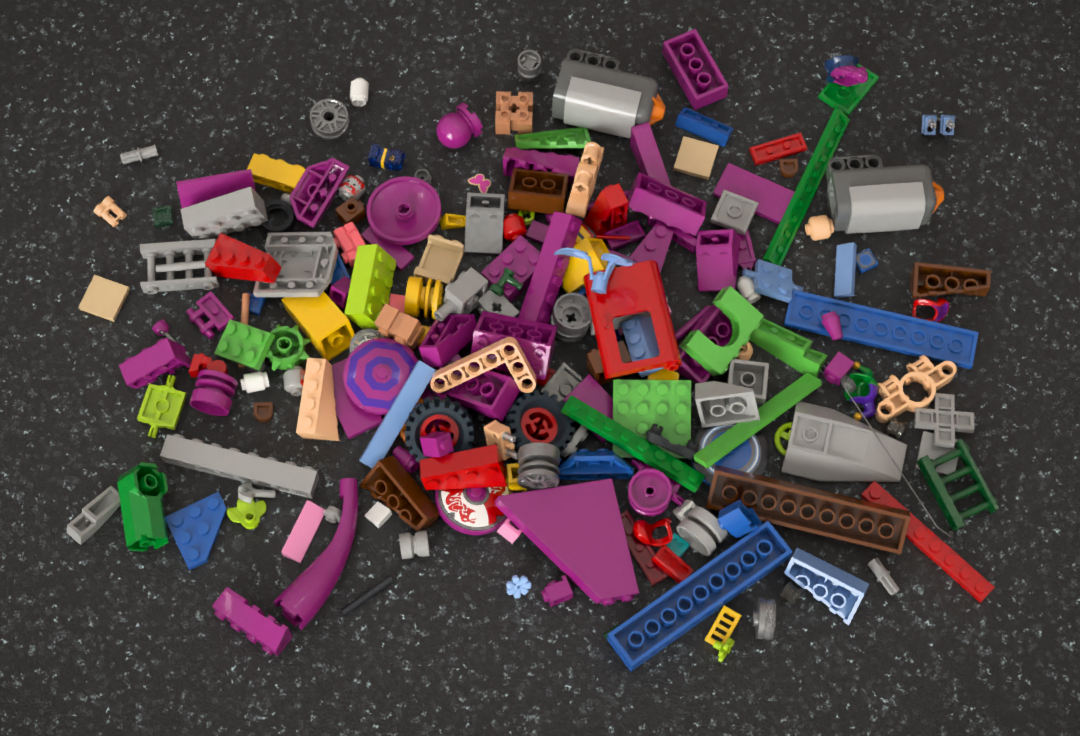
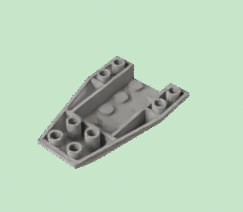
M801 401L796 403L781 473L818 482H900L901 473L870 426L835 409ZM873 428L902 472L907 445Z

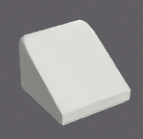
M685 500L682 506H678L673 510V513L680 521L688 519V513L696 505L691 500Z
M377 501L364 516L377 528H380L392 515V511Z

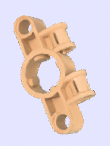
M588 142L585 145L567 203L566 214L585 217L604 154V147H600L595 142Z
M922 355L913 364L909 363L906 365L908 373L903 376L901 381L895 375H890L888 380L878 383V393L883 401L879 403L876 409V420L881 423H887L906 410L915 412V408H928L936 391L953 379L957 371L956 365L951 361H944L934 367L925 355ZM942 370H948L950 375L944 374ZM911 382L922 384L925 391H928V398H924L921 402L909 400L910 398L903 392V385H909ZM881 409L887 410L889 414H883Z

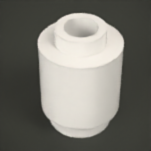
M356 78L351 81L350 100L354 106H364L368 101L369 83L363 78Z
M742 276L737 280L736 287L750 304L761 298L759 293L754 292V283L751 278Z
M258 371L244 374V379H240L242 391L246 390L247 393L265 390L266 387H269L267 372Z

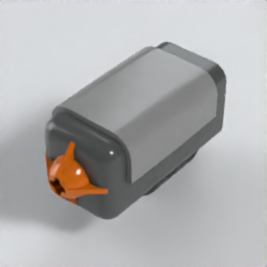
M572 49L563 60L553 95L552 118L564 120V124L630 138L631 127L647 122L652 125L662 120L666 106L658 94V83L655 79L619 71V62L614 57Z
M877 155L835 157L830 159L828 163L826 194L829 215L833 221L834 231H845L846 234L919 229L921 225H926L930 222L933 213L944 200V190L933 181L931 169L927 165L883 167L882 160Z

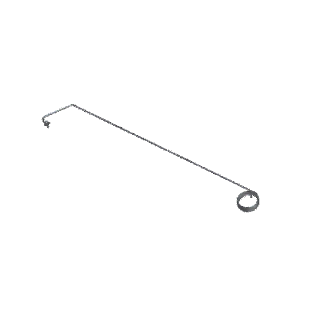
M845 375L840 379L841 384L856 405L848 391L853 393L857 390V386L850 377ZM856 405V407L858 408V410L860 411V413L862 414V416L864 417V419L876 435L875 431L873 430V428L871 427V425L869 424V422L867 421L859 407ZM876 435V437L878 438V440L880 441V443L882 444V446H883L884 449L886 450L885 446L883 445V443L881 442V440L879 439V437ZM886 450V452L888 453L889 457L892 459V461H893L894 464L896 465L895 461H894L893 458L890 456L889 452ZM902 474V476L904 477L905 481L908 483L909 487H910L911 490L914 492L915 496H916L917 499L920 501L921 505L924 507V505L922 504L921 500L918 498V496L916 495L915 491L912 489L911 485H910L909 482L906 480L905 476ZM930 516V518H931V520L933 521V523L935 524V526H936L938 529H940V528L936 525V523L934 522V520L932 519V517ZM940 529L942 532H944L945 534H947V535L950 536L951 538H954V536H953V533H954L953 530L949 531V534H948V533H946L945 531H943L942 529Z

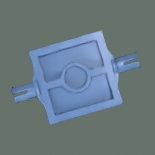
M760 259L755 263V271L744 268L742 276L753 280L754 292L787 303L792 299V290L802 292L804 290V287L793 283L791 269Z

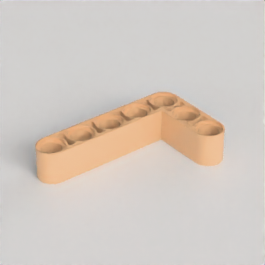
M506 337L435 371L431 379V388L433 391L441 393L506 363L519 389L524 393H529L535 389L536 375L518 341L513 337ZM511 345L514 347V350L507 351L504 347ZM493 353L497 358L489 359L487 355ZM477 362L480 366L473 368L470 363ZM515 362H521L523 366L521 368H517L513 364ZM454 370L461 371L462 375L456 376L452 372ZM441 378L445 383L438 384L435 380ZM527 378L530 379L532 383L525 384L522 380Z

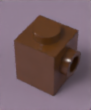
M353 196L335 209L337 218L343 225L350 222L356 225L366 217L365 205L360 200L357 201Z

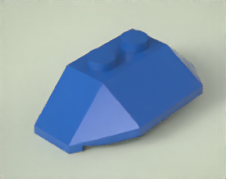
M580 449L578 452H573L558 467L560 471L559 480L632 479L634 469L614 451H609L608 449H598L597 451Z

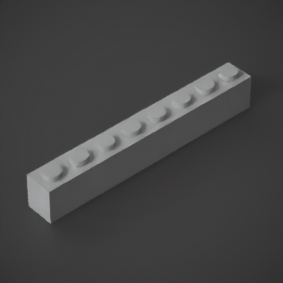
M167 434L160 454L164 463L246 483L252 482L254 485L313 499L319 479L318 472L310 466H304L303 468L289 461L285 463L278 462L273 457L262 458L252 452L245 454L236 448L225 449L219 444L211 443L209 445L194 438L188 440L179 434H174L173 436Z

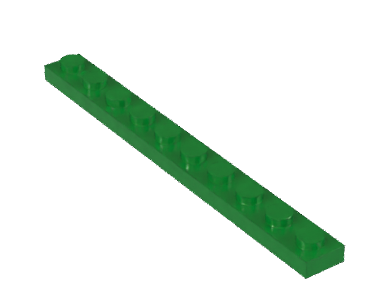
M834 109L763 257V260L781 266L824 176L828 163L832 159L850 121L841 109Z

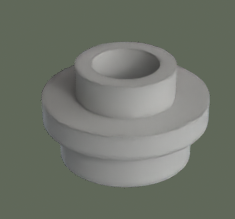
M328 506L323 514L326 516L325 519L327 521L336 523V521L340 522L342 511L336 507Z

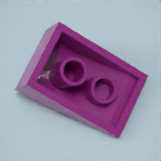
M470 364L471 367H473V368H477V367H478V366H475V365ZM488 370L451 388L447 395L489 418L502 422L519 394L520 389L512 377Z

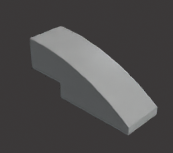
M112 486L103 491L82 508V513L67 524V534L80 545L83 544L121 505L119 492Z

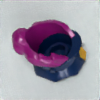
M852 55L835 56L825 61L824 68L828 72L826 80L829 83H837L846 87L865 83L868 80V73L863 66L857 68L859 58Z

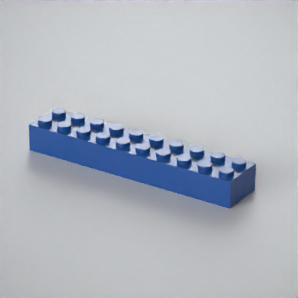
M767 521L608 633L607 641L630 672H632L790 559L793 551L770 522Z

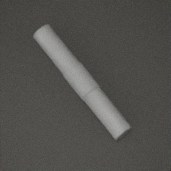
M206 261L156 265V272L206 268Z

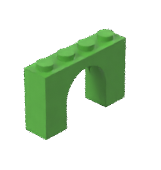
M731 286L722 288L712 302L729 318L732 324L730 341L724 347H721L711 342L699 330L691 331L680 345L687 354L712 376L723 375L728 370V364L739 355V349L750 340L751 337L749 335L761 325L760 320L764 316Z

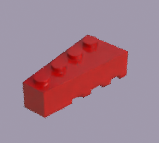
M222 233L217 238L205 262V265L216 277L275 283L282 268L270 254Z
M497 444L446 454L442 457L420 460V476L426 490L507 486L506 467Z

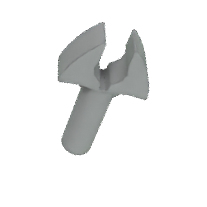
M252 482L238 487V498L247 503H251L254 497L275 498L276 496L275 490L254 489Z

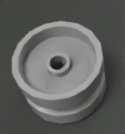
M699 506L693 507L688 513V519H683L676 527L679 535L690 543V547L705 556H710L716 549V543H721L727 536V530H723L719 526L718 519Z

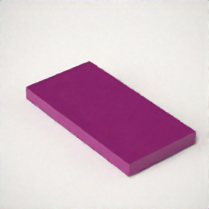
M728 163L713 191V196L721 198L723 191L727 190L758 202L755 214L780 224L795 192Z
M346 358L332 365L336 416L347 438L351 439L379 426L382 418L380 415L362 410L348 396L343 380L344 366L348 359Z

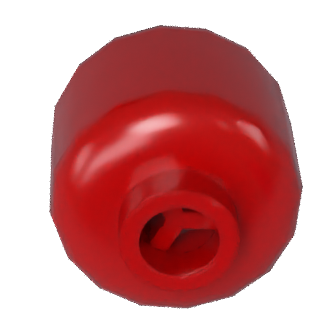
M513 213L504 217L503 236L506 240L514 242L520 235L522 237L526 236L527 228L522 216Z

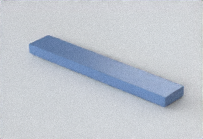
M420 360L417 361L359 459L360 462L373 468L379 460L384 459L409 417V413L413 410L431 380L433 373L436 371L435 369Z

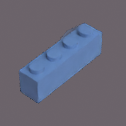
M796 548L784 572L803 589L810 591L815 599L821 600L826 604L831 612L837 613L842 617L848 626L869 586V583L799 548Z

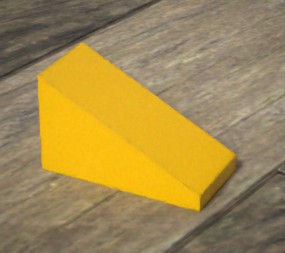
M446 213L440 219L441 230L465 228L466 216Z

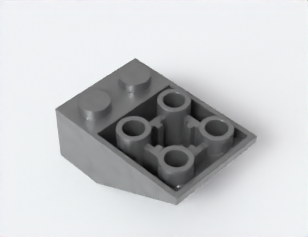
M467 192L464 253L498 255L502 253L505 194Z

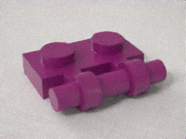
M211 291L196 302V305L199 307L197 311H194L192 308L186 311L189 320L200 328L199 331L204 336L206 335L209 340L215 336L212 332L214 327L222 331L226 328L230 319L235 321L234 317ZM204 315L210 320L206 324L201 319Z

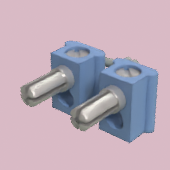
M922 115L921 133L924 135H935L937 120L940 121V134L954 135L955 115H941L940 118H937V115Z

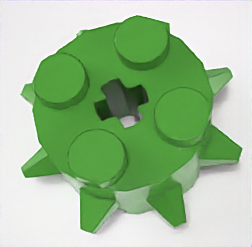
M278 324L270 332L275 337L266 357L272 363L273 371L276 369H294V366H299L304 360L309 358L305 351V345L311 339L302 338L298 325L289 328V326H280Z

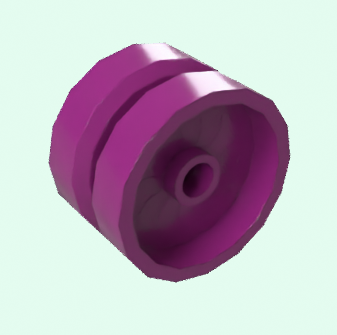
M644 469L632 477L628 488V500L636 513L642 516L654 517L660 515L668 508L671 501L672 486L663 472L656 469Z

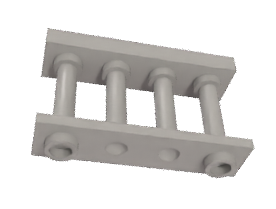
M216 239L140 244L141 255L143 259H147L148 281L140 282L143 293L156 294L157 292L212 290L219 288L217 277H212V271L207 266L204 268V277L193 278V269L185 270V279H174V271H167V280L155 281L156 258L165 257L166 264L174 263L176 256H184L185 262H193L194 255H204V260L206 261Z

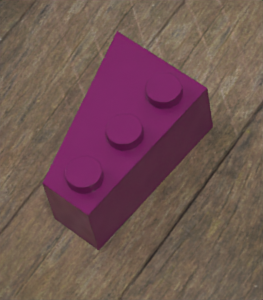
M658 221L628 259L636 263L654 260L658 263L659 271L661 272L674 231L661 221Z
M449 314L442 322L436 319L419 346L423 362L428 366H443L473 339L474 330L477 325L474 314Z
M163 338L158 340L157 344L141 350V353L127 358L124 363L119 365L126 385L137 389L159 380L158 376L167 372L172 375L176 373L175 369L185 365L189 368L191 361L185 352V346L169 338Z

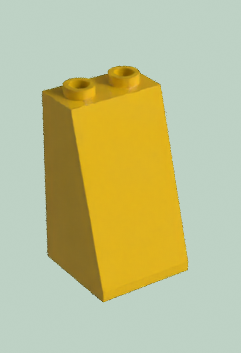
M324 291L319 297H284L281 299L286 311L305 336L311 339L310 342L323 359L330 361L349 348L352 339L355 337L349 319Z

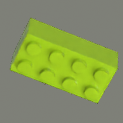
M378 244L359 245L357 247L344 313L346 317L363 330L378 329L374 323L385 303L389 304L393 274L396 268V260Z

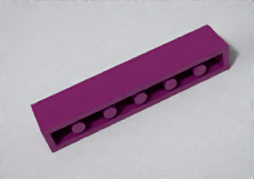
M554 211L518 318L548 324L570 259L568 255H554V252L562 248H574L582 220L573 215Z

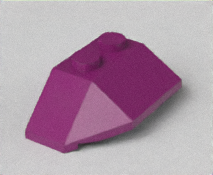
M331 158L328 161H323L306 168L289 196L297 220L312 228L321 221L338 193L339 186L345 179L350 168L348 165L335 158Z

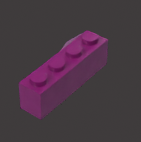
M517 147L506 148L503 155V176L512 177L513 168L569 174L568 185H573L579 157L574 155H558L554 152L542 153L537 150L527 151Z
M226 587L212 605L216 611L214 615L222 621L227 619L231 622L230 626L237 632L241 630L247 634L246 638L252 643L258 642L263 645L262 649L269 655L274 653L276 656H279L293 638L289 628L284 624L280 625L270 615L266 618L264 616L265 613L253 604L252 606L248 605L249 602L245 598Z

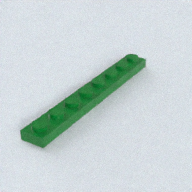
M570 395L561 410V413L654 469L663 472L666 476L696 493L705 477L702 473Z

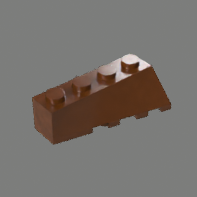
M915 262L911 270L910 290L912 298L951 293L986 297L990 289L991 270Z
M394 456L379 460L359 485L361 488L369 490L375 499L383 501L387 508L397 512L399 517L416 531L432 526L440 516L437 507Z

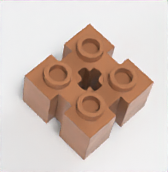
M496 91V134L510 135V131H517V134L532 133L533 92H518V96H511V92Z
M386 303L374 323L378 328L377 331L382 334L383 338L394 339L415 350L425 332L419 320L400 312Z

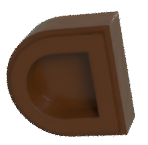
M798 158L779 159L780 174L785 178L796 176L799 168Z
M254 402L253 412L256 420L262 423L270 421L274 415V403Z

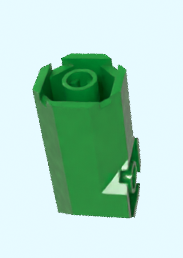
M141 462L118 478L117 484L126 545L130 551H147L149 546H154V549H157L169 543L162 496L168 491L167 479L163 472L159 473L157 471L158 467L154 463Z

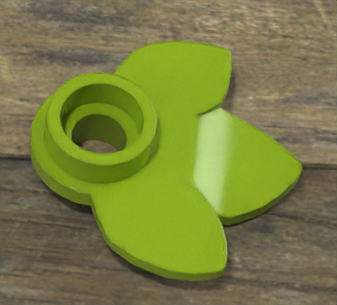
M253 498L251 503L238 499L237 507L228 508L227 515L231 521L241 523L246 529H254L260 523V517L266 512V504L264 500L254 502Z

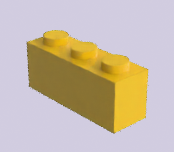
M255 153L247 170L251 169L255 183L292 193L306 170L300 165H291L284 160H275L265 154L258 155Z

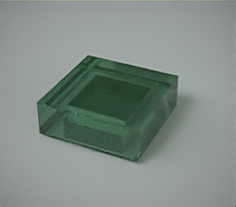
M171 205L152 208L155 227L174 225Z

